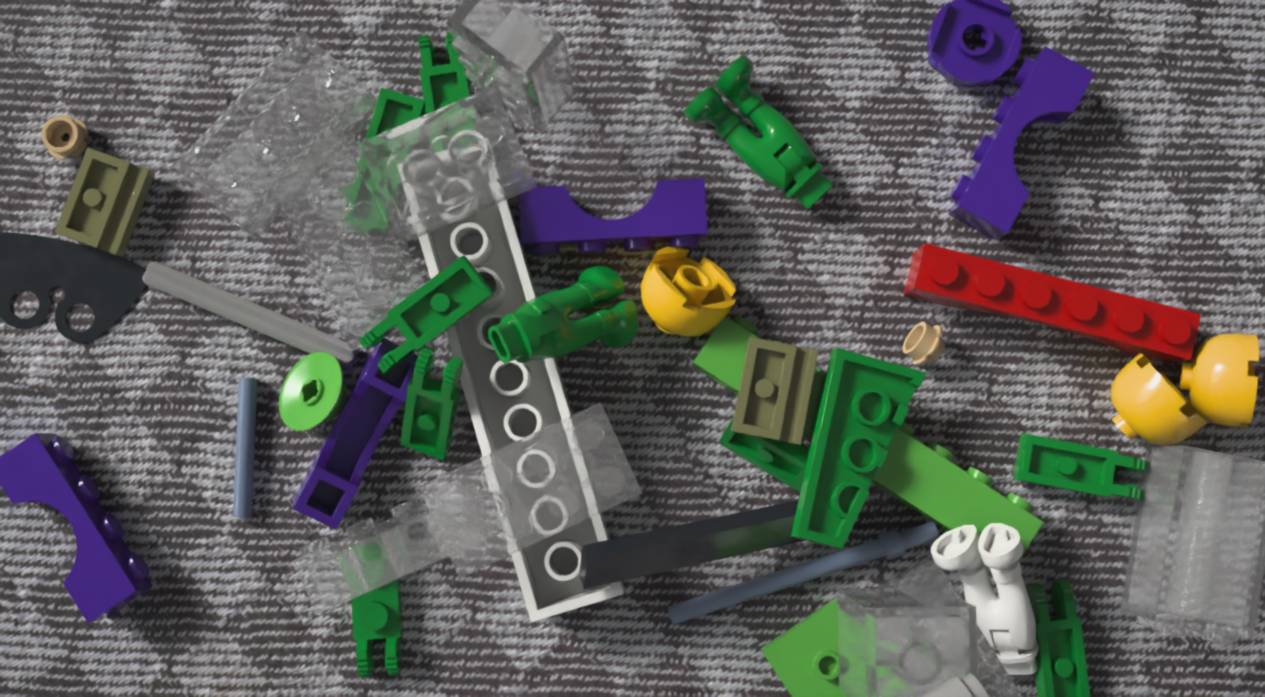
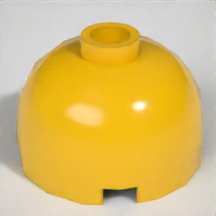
M665 247L656 252L641 283V298L645 310L656 326L667 334L687 337L701 336L715 329L726 318L735 304L736 299L732 300V296L736 292L734 283L725 271L708 258L703 256L700 263L686 257L690 251L688 249Z
M1233 333L1214 336L1206 339L1196 348L1191 363L1182 362L1180 390H1189L1191 406L1199 415L1211 423L1249 428L1248 424H1251L1258 385L1254 363H1250V361H1259L1257 335Z
M1141 352L1125 365L1117 374L1112 384L1111 401L1119 413L1112 420L1130 440L1139 435L1154 445L1167 446L1179 443L1193 435L1207 421L1193 409L1191 402L1163 372L1159 374L1151 365L1153 362Z

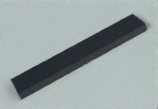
M799 500L586 544L582 546L579 572L583 588L587 589L806 541L791 537Z

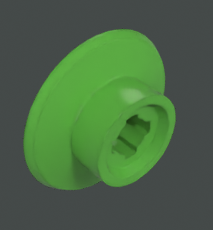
M322 351L311 353L297 362L288 373L279 396V412L283 422L290 429L304 431L315 428L323 422L332 420L342 410L347 397V389L343 382L341 366L332 354Z

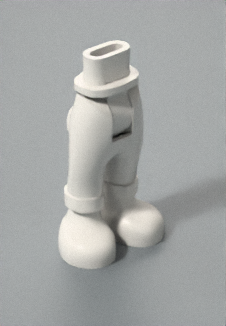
M991 523L984 528L979 537L975 525H963L944 533L936 539L931 547L932 558L936 565L944 570H958L961 582H963L966 605L972 624L987 648L990 659L999 663L1002 673L1006 675L1033 674L1038 670L1035 657L1038 654L1039 646L1036 640L1035 618L1021 574L1022 567L1019 559L1023 554L1024 546L1020 535L1011 526L1002 523ZM988 567L990 568L993 579L996 582L998 594L994 591L993 586L991 584L988 575Z

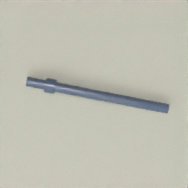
M933 521L900 532L894 528L879 533L878 539L668 606V611L674 625L881 557L890 560L903 556L906 549L934 541L939 538V534Z

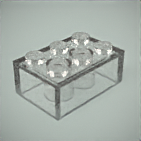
M495 85L358 143L394 231L405 242L537 187Z

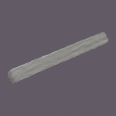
M158 262L149 263L143 275V282L146 285L307 353L328 352L337 359L343 368H351L357 358L358 348L355 345Z

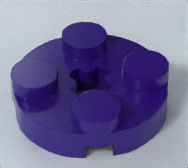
M954 0L944 5L933 19L927 34L928 62L934 70L939 71L944 78L957 85L985 87L992 84L1010 69L1021 49L1022 35L1020 28L1016 29L1015 22L1011 18L1012 11L1001 0ZM973 30L980 33L979 40L985 43L984 49L977 47L975 51L967 48V43L963 41L962 36H969Z

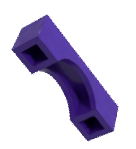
M1045 47L1034 59L1027 56L1013 79L1014 82L1019 84L1013 97L1010 98L1006 95L992 117V120L998 123L991 137L984 135L971 155L970 159L977 162L969 177L962 174L950 193L949 199L955 201L948 215L994 240H998L1008 234L1030 194L1020 181L1014 165V147L1023 128L1033 124H1060L1074 113L1095 73L1048 47Z
M705 178L658 181L653 195L642 209L631 216L616 220L600 219L584 212L572 200L565 185L519 188L521 244L525 250H532L533 256L537 257L560 255V248H578L579 254H601L606 252V246L624 245V251L644 252L652 250V244L670 243V247L694 249L698 247L697 241H705L708 234Z
M385 338L380 344L375 346L293 498V510L337 530L360 486L365 469L391 419L407 398L408 384L413 378L415 364L419 355L412 353L398 366L387 373H383L378 367V363L384 355L395 350L399 345Z
M35 433L0 456V485L12 504L42 502L56 508L68 519L76 536L77 553L73 568L63 582V585L88 623L107 618L153 587L147 577L149 575L148 566L137 553L131 552L122 538L125 535L122 525L112 514L106 513L97 499L100 497L97 486L88 476L82 475L73 462L75 453L70 444L56 434Z

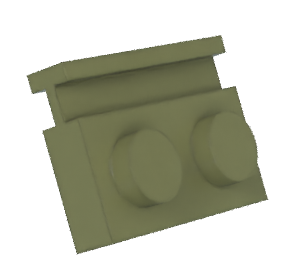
M87 147L54 233L123 257L154 179L155 172Z
M749 337L731 432L801 445L818 350Z

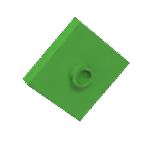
M838 597L761 648V651L792 697H864L892 678Z

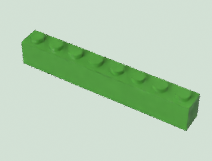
M735 315L732 320L726 317L716 326L691 366L738 395L748 338H758L755 336L758 328L738 315ZM815 366L802 438L810 443L812 442L827 373ZM905 422L898 426L887 448V451H889L881 469H877L871 482L947 532L963 525H975L980 537L984 528L991 523H1002L1011 526L1020 535L1024 546L1023 556L1044 523L1031 514L1034 506L1013 493H1009L1007 497H1004L991 488L994 480L972 467L967 472L952 463L955 456L950 451L930 441L928 446H925L912 437L915 430Z

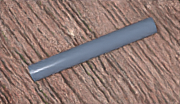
M239 378L233 517H252L258 379Z

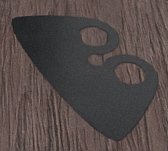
M1 232L0 317L8 325L18 329H29L38 326L45 320L50 311L52 303L49 297L50 290L55 286H59L65 291V297L57 304L55 311L56 327L65 338L73 342L86 343L106 332L132 306L146 287V284L143 282V275L146 270L132 261L96 248L44 236ZM22 290L33 292L39 300V308L36 314L28 319L16 317L10 308L13 296ZM78 303L90 306L95 315L92 326L84 332L71 330L66 322V314L69 308Z

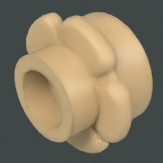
M69 115L53 117L42 128V141L48 148L49 153L55 158L65 160L68 156L77 157L87 147L85 138L88 136V130L86 125L80 120H73ZM69 134L70 139L64 142L63 136Z
M920 322L909 332L902 350L910 356L914 365L920 366L925 362L933 363L938 359L945 347V341L940 338L943 334L942 328L938 325L932 327L925 322Z

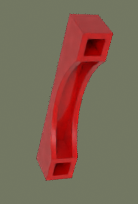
M924 243L913 253L903 293L905 296L947 307L986 312L1049 326L1093 339L1125 353L1139 355L1142 352L1149 359L1167 364L1191 360L1201 318L1199 313Z

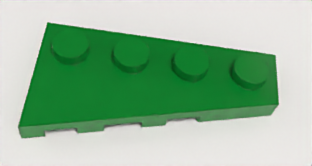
M839 348L831 350L791 537L833 548H843L869 494L868 487L877 469H881L889 451H887L892 437L897 427L902 425L910 409L907 406L915 389L921 386L927 372Z

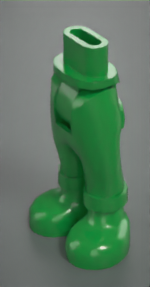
M742 55L723 72L715 83L714 87L718 92L712 86L707 87L689 104L683 114L692 123H708L716 127L715 132L730 145L750 169L770 185L784 191L788 199L794 195L808 210L833 184L820 171L823 167L820 162L813 165L817 159L800 132L784 115L769 105L758 91L755 93L752 91L750 78L754 71V65L746 55ZM722 96L739 108L738 111L750 120L762 134L763 138L757 137L742 123V120L735 113L732 114L724 105Z
M594 266L583 270L578 277L577 283L571 287L538 296L521 305L515 312L506 314L501 319L500 324L489 328L488 337L498 358L503 363L513 360L525 363L530 360L559 357L579 350L594 340L600 339L607 346L620 348L626 346L635 338L638 330V313L634 302L626 299L606 309L587 314L585 317L575 320L569 318L570 314L612 302L625 289L622 278L612 269L606 266Z

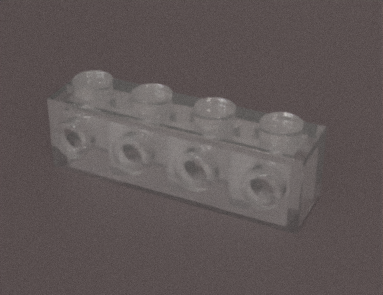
M460 480L451 482L436 489L434 492L437 498L419 505L417 498L392 508L390 511L393 517L375 525L373 518H368L346 528L348 537L330 544L328 538L324 537L301 547L300 550L303 556L293 561L315 614L318 616L497 535L475 483L473 482L463 487Z

